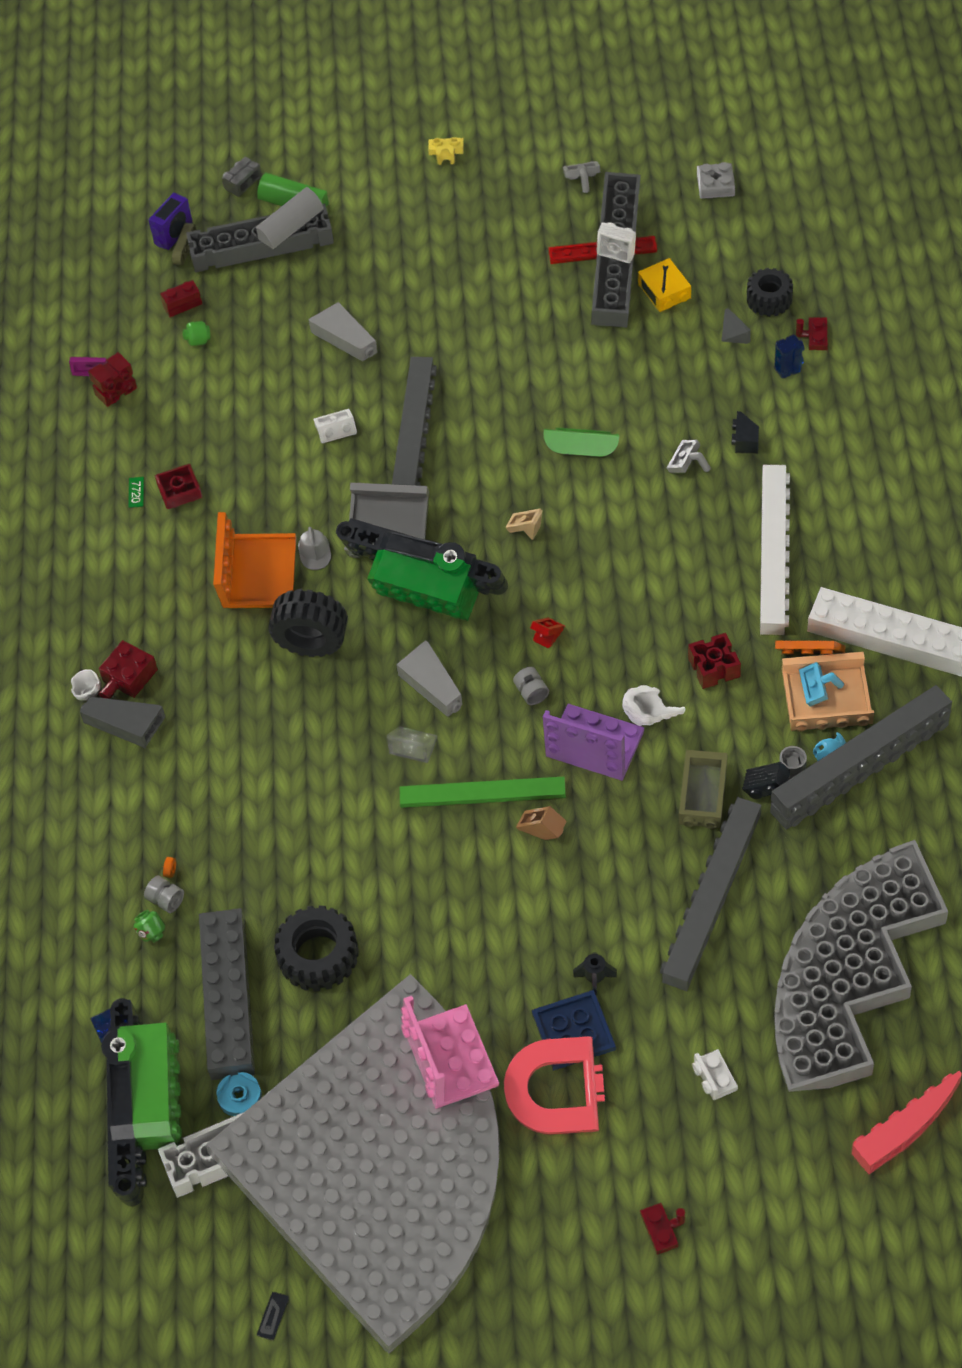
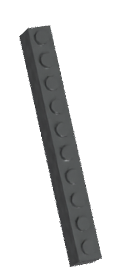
M411 357L392 485L420 486L418 481L419 478H422L423 469L420 466L421 463H424L425 453L423 449H426L427 446L425 434L429 432L427 419L431 418V408H429V405L433 403L431 390L435 389V379H433V376L437 375V365H434L433 357Z
M737 797L735 804L730 805L728 821L724 820L720 831L722 835L720 838H716L713 850H715L713 856L709 855L706 867L708 868L705 873L702 872L698 881L699 889L694 890L691 897V902L693 903L690 908L687 907L683 916L684 924L683 926L679 925L675 936L677 940L675 944L671 943L668 951L669 959L667 962L664 961L661 966L662 983L685 991L688 990L760 819L761 804Z

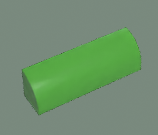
M266 172L258 186V199L279 206H283L306 187L311 189L326 207L329 204L327 191Z

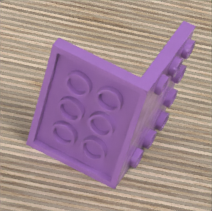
M571 704L567 705L561 719L551 716L550 711L547 710L543 715L546 757L623 781L643 736L644 727Z

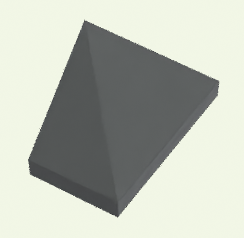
M729 308L725 309L721 342L750 343L751 330Z

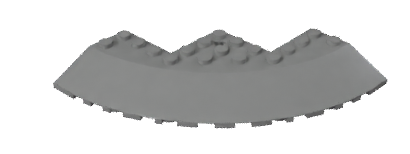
M915 840L893 847L881 856L879 854L873 857L871 861L855 868V871L848 876L842 877L834 885V888L822 896L821 901L816 907L812 908L801 928L796 932L783 962L775 1003V1040L780 1067L789 1092L832 1088L873 1074L874 1062L854 1015L910 998L912 985L891 940L944 925L948 916L946 905Z

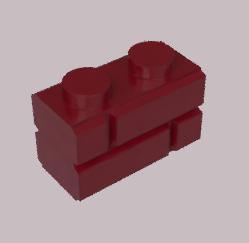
M193 280L160 293L162 305L169 317L202 305L200 291Z

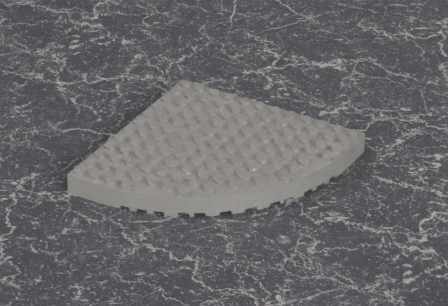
M411 974L206 1144L208 1154L222 1167L224 1172L388 1354L422 1325L445 1301L469 1267L471 1260L478 1251L483 1234L489 1223L496 1193L499 1165L498 1125L490 1090L435 1109L432 1099L428 1097L425 1081L409 1041L404 1037L401 1025H403L401 1021L403 1016L401 1012L403 998L413 997L414 1014L417 1021L446 1011Z

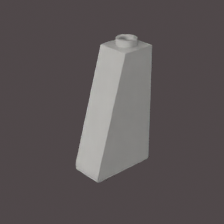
M339 302L308 319L312 334L361 361L377 353L376 340Z
M426 640L397 664L398 676L447 717L452 713H456L461 708V693Z

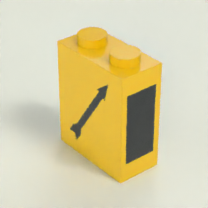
M670 258L638 271V285L659 312L691 299L690 283Z

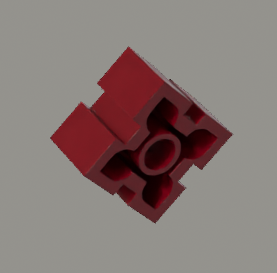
M119 352L106 359L107 363L104 365L98 364L88 370L90 379L94 383L92 386L95 395L107 407L116 403L122 394L126 396L137 389L136 381L132 377L133 370L131 364Z
M726 633L711 637V642L708 643L700 640L688 644V659L693 670H697V678L702 689L718 685V680L722 678L725 682L740 678L741 663L736 652H732V644Z

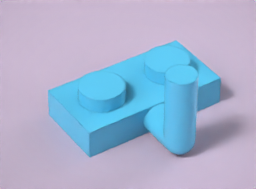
M817 662L799 669L806 703L810 707L828 699L826 683L831 681L838 689L844 686V682L833 672L823 676L821 666Z

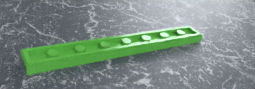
M565 776L400 786L401 808L566 798Z

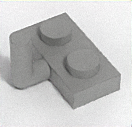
M597 161L563 167V173L566 178L577 179L581 176L582 191L584 193L590 191L588 177L601 173L600 165Z
M698 440L681 441L667 466L669 473H685L692 460H697L704 472H708L711 469L703 454L697 452L700 447Z

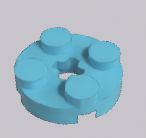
M245 1072L226 1076L217 1087L219 1106L226 1114L231 1116L239 1115L248 1110L261 1099L262 1095L256 1078ZM242 1090L244 1096L237 1099L234 1093H239Z

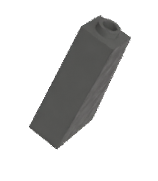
M90 697L80 709L83 723L143 748H146L165 719L163 707L160 705Z

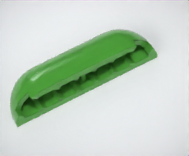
M546 428L544 429V440L546 445L556 453L606 456L616 449L619 442V434H610L611 432L599 430L556 428V430Z

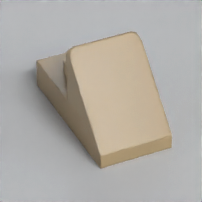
M535 509L513 513L505 528L509 533L524 531L533 540L541 526L543 511Z

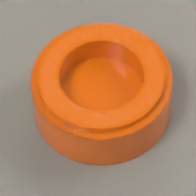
M166 857L163 866V877L173 878L176 871V859Z

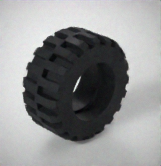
M302 589L290 590L275 600L268 628L273 641L278 643L281 648H286L289 652H295L301 656L323 657L326 654L330 655L336 652L343 644L348 616L338 600L335 601L330 595L326 596L322 592H313V590L309 589L307 591Z
M319 905V908L308 906L306 910L302 911V909L295 911L296 914L294 916L289 915L285 918L286 923L280 924L278 928L279 933L275 935L274 950L279 968L282 970L283 976L290 980L291 984L294 986L300 984L303 990L313 988V991H320V988L324 987L328 990L332 988L333 984L339 985L343 982L344 977L348 978L351 975V968H355L357 964L359 950L353 925L343 913L338 915L336 909L330 908L327 910L326 906ZM313 937H327L336 942L333 951L326 957L318 960L304 959L297 954L299 947Z

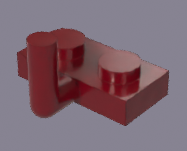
M809 317L808 330H803L804 320L797 319L796 336L809 338V350H827V317Z
M662 1203L640 1210V1215L656 1254L658 1255L677 1248L678 1241L673 1228L684 1225L685 1210L678 1208L676 1210V1218L668 1220Z

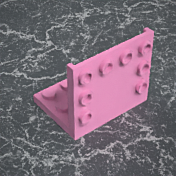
M413 997L403 998V1007L401 1008L403 1015L401 1021L403 1025H401L404 1037L409 1041L425 1081L428 1097L432 1099L435 1109L499 1086V1081L467 1004L417 1021L414 1014Z

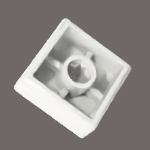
M602 222L597 234V254L625 263H631L633 255H635L636 232L630 228H621L613 223Z

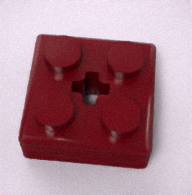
M191 464L155 475L156 483L166 509L176 508L203 497Z

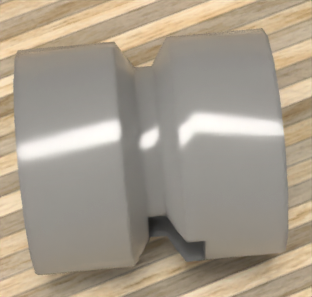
M526 667L513 678L514 684L528 705L542 702L549 694L548 687L541 680V676L535 667Z
M789 746L781 751L779 762H782L790 769L788 780L806 769L807 755L802 748L797 746Z
M157 875L148 883L144 892V898L155 905L158 904L159 908L164 911L173 913L180 906L184 898V890L174 884L170 885L168 880Z

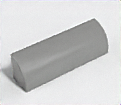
M308 187L304 188L256 226L258 240L272 249L276 248L323 210V205L318 196Z

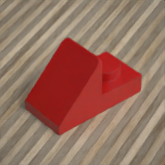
M549 617L532 621L530 629L536 631L533 641L546 648H550L564 630L565 625Z

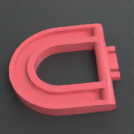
M592 1037L540 1040L529 1044L515 1055L505 1074L504 1093L511 1113L523 1126L541 1134L599 1131L597 1102H604L605 1095H597V1093L604 1092L603 1074H595V1072H601L603 1069L600 1064L594 1065ZM583 1063L585 1107L547 1109L537 1105L531 1099L528 1093V1083L530 1077L537 1069L546 1065Z

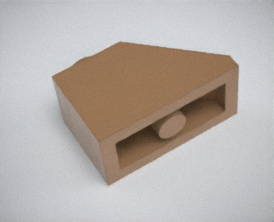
M551 806L524 811L516 828L543 840H549L562 835L567 821Z

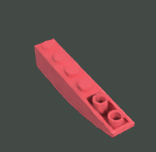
M960 1071L955 1074H948L942 1079L941 1084L936 1087H929L921 1098L912 1099L901 1112L899 1110L895 1111L890 1115L888 1121L883 1124H876L871 1129V1133L866 1136L861 1135L853 1142L852 1155L868 1174H871L905 1150L936 1120L960 1084L962 1077Z

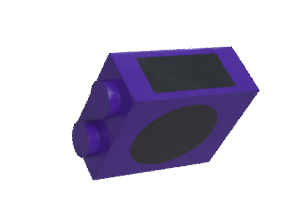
M173 192L148 219L156 246L169 250L177 242L184 224H193L188 198Z

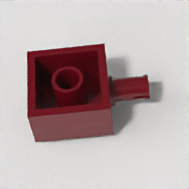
M122 640L98 668L103 682L107 683L99 692L101 698L110 699L117 690H120L135 698L158 670L154 656Z

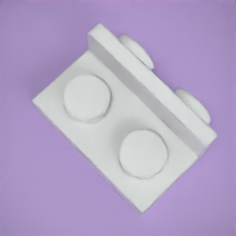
M349 409L313 419L321 443L357 434L354 418Z
M718 1049L701 1057L699 1053L694 1054L693 1070L697 1076H701L703 1089L706 1094L711 1095L713 1101L738 1090V1086Z

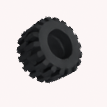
M765 268V270H758L757 273L754 272L747 282L748 307L753 309L754 313L758 312L759 315H767V317L785 313V310H788L792 304V278H789L787 273L784 274L783 270L778 271L777 268Z

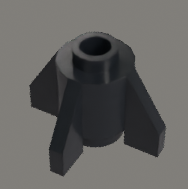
M593 952V954L585 958L584 962L573 969V977L585 976L588 981L592 982V990L597 995V983L602 981L605 976L617 977V969L605 962V959L597 954V952Z

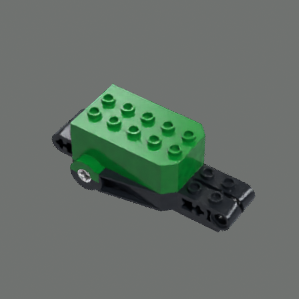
M350 518L349 521L341 522L336 528L337 536L346 548L351 551V554L357 557L364 555L374 561L367 580L372 585L371 587L376 590V593L381 596L390 597L417 607L430 609L437 613L468 621L478 593L501 595L508 589V582L497 565L478 560L475 554L465 552L457 543L448 542L441 544Z

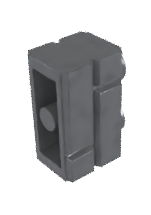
M247 157L237 161L234 167L229 172H225L222 177L224 189L239 197L262 176L260 165Z

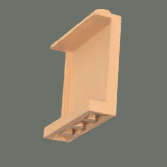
M864 652L782 659V676L791 731L823 730L832 727L845 728L847 726L873 724L874 710L871 709L866 681ZM817 662L821 666L823 676L833 672L844 682V686L838 689L831 681L826 683L828 699L810 707L806 703L799 669Z

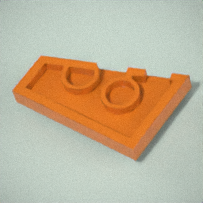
M775 641V649L782 651V654L792 655L794 652H801V654L812 655L813 652L824 655L845 653V645L836 641Z

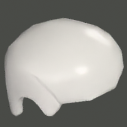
M91 669L82 670L71 679L73 687L71 691L74 697L80 701H88L90 697H96L101 690V681Z

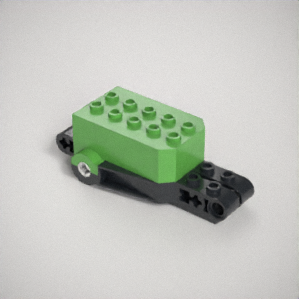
M120 998L111 1005L109 1032L106 1033L101 1044L102 1053L107 1059L108 1186L117 1197L121 1198L124 1204L136 1206L141 1203L144 1187H147V1175L143 1173V1165H146L147 1157L146 1151L143 1150L159 1149L175 1142L176 1146H179V1141L182 1139V1130L179 1124V1118L181 1117V1106L179 1104L181 1088L178 1082V1074H180V1064L178 1061L179 1040H176L175 1033L171 1032L167 1023L143 1025L130 1001Z

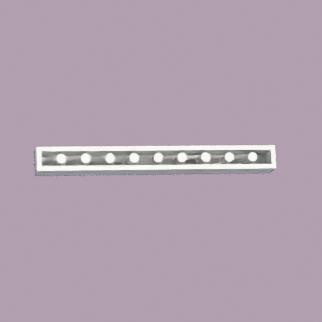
M763 465L761 635H784L785 627H789V615H785V611H789V599H785V595H789V583H785V578H789V567H785V562H789V551H786V547H789V535H786V531H789L790 520L786 519V515H789L790 504H786V500H789L790 488H786V485L790 484V473H786V465Z

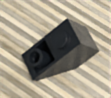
M737 411V419H733L732 430H736V434H732V445H735V453L758 454L759 426L741 411Z

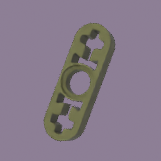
M184 224L173 250V264L184 265L190 251L186 232L196 231L195 224Z

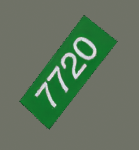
M144 477L129 478L128 508L143 507Z

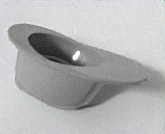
M308 527V531L301 535L298 542L300 559L307 569L320 570L326 567L331 560L329 542L322 532Z

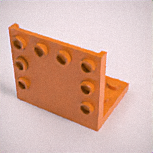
M218 512L213 585L222 607L273 608L275 600L280 595L290 590L294 591L296 534H235L231 519H228L226 512Z

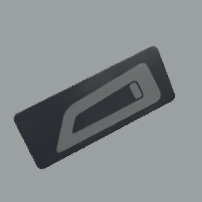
M276 1292L271 1293L257 1336L274 1340L289 1296Z

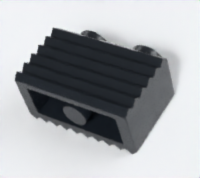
M782 762L747 769L742 790L752 799H761L762 797L772 795L774 789L788 781L790 769Z

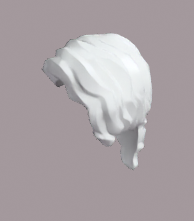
M647 685L628 689L622 703L625 714L638 726L653 725L663 719H670L679 714H684L686 709L685 707H665L662 699L658 696L660 690Z

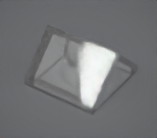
M398 727L387 734L389 754L428 763L438 736Z

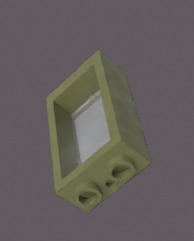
M686 750L679 808V825L687 827L702 826L708 829L721 828L728 753Z

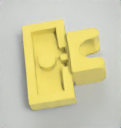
M463 138L429 139V155H437L438 165H441L443 160H449L450 164H454L455 154H463Z

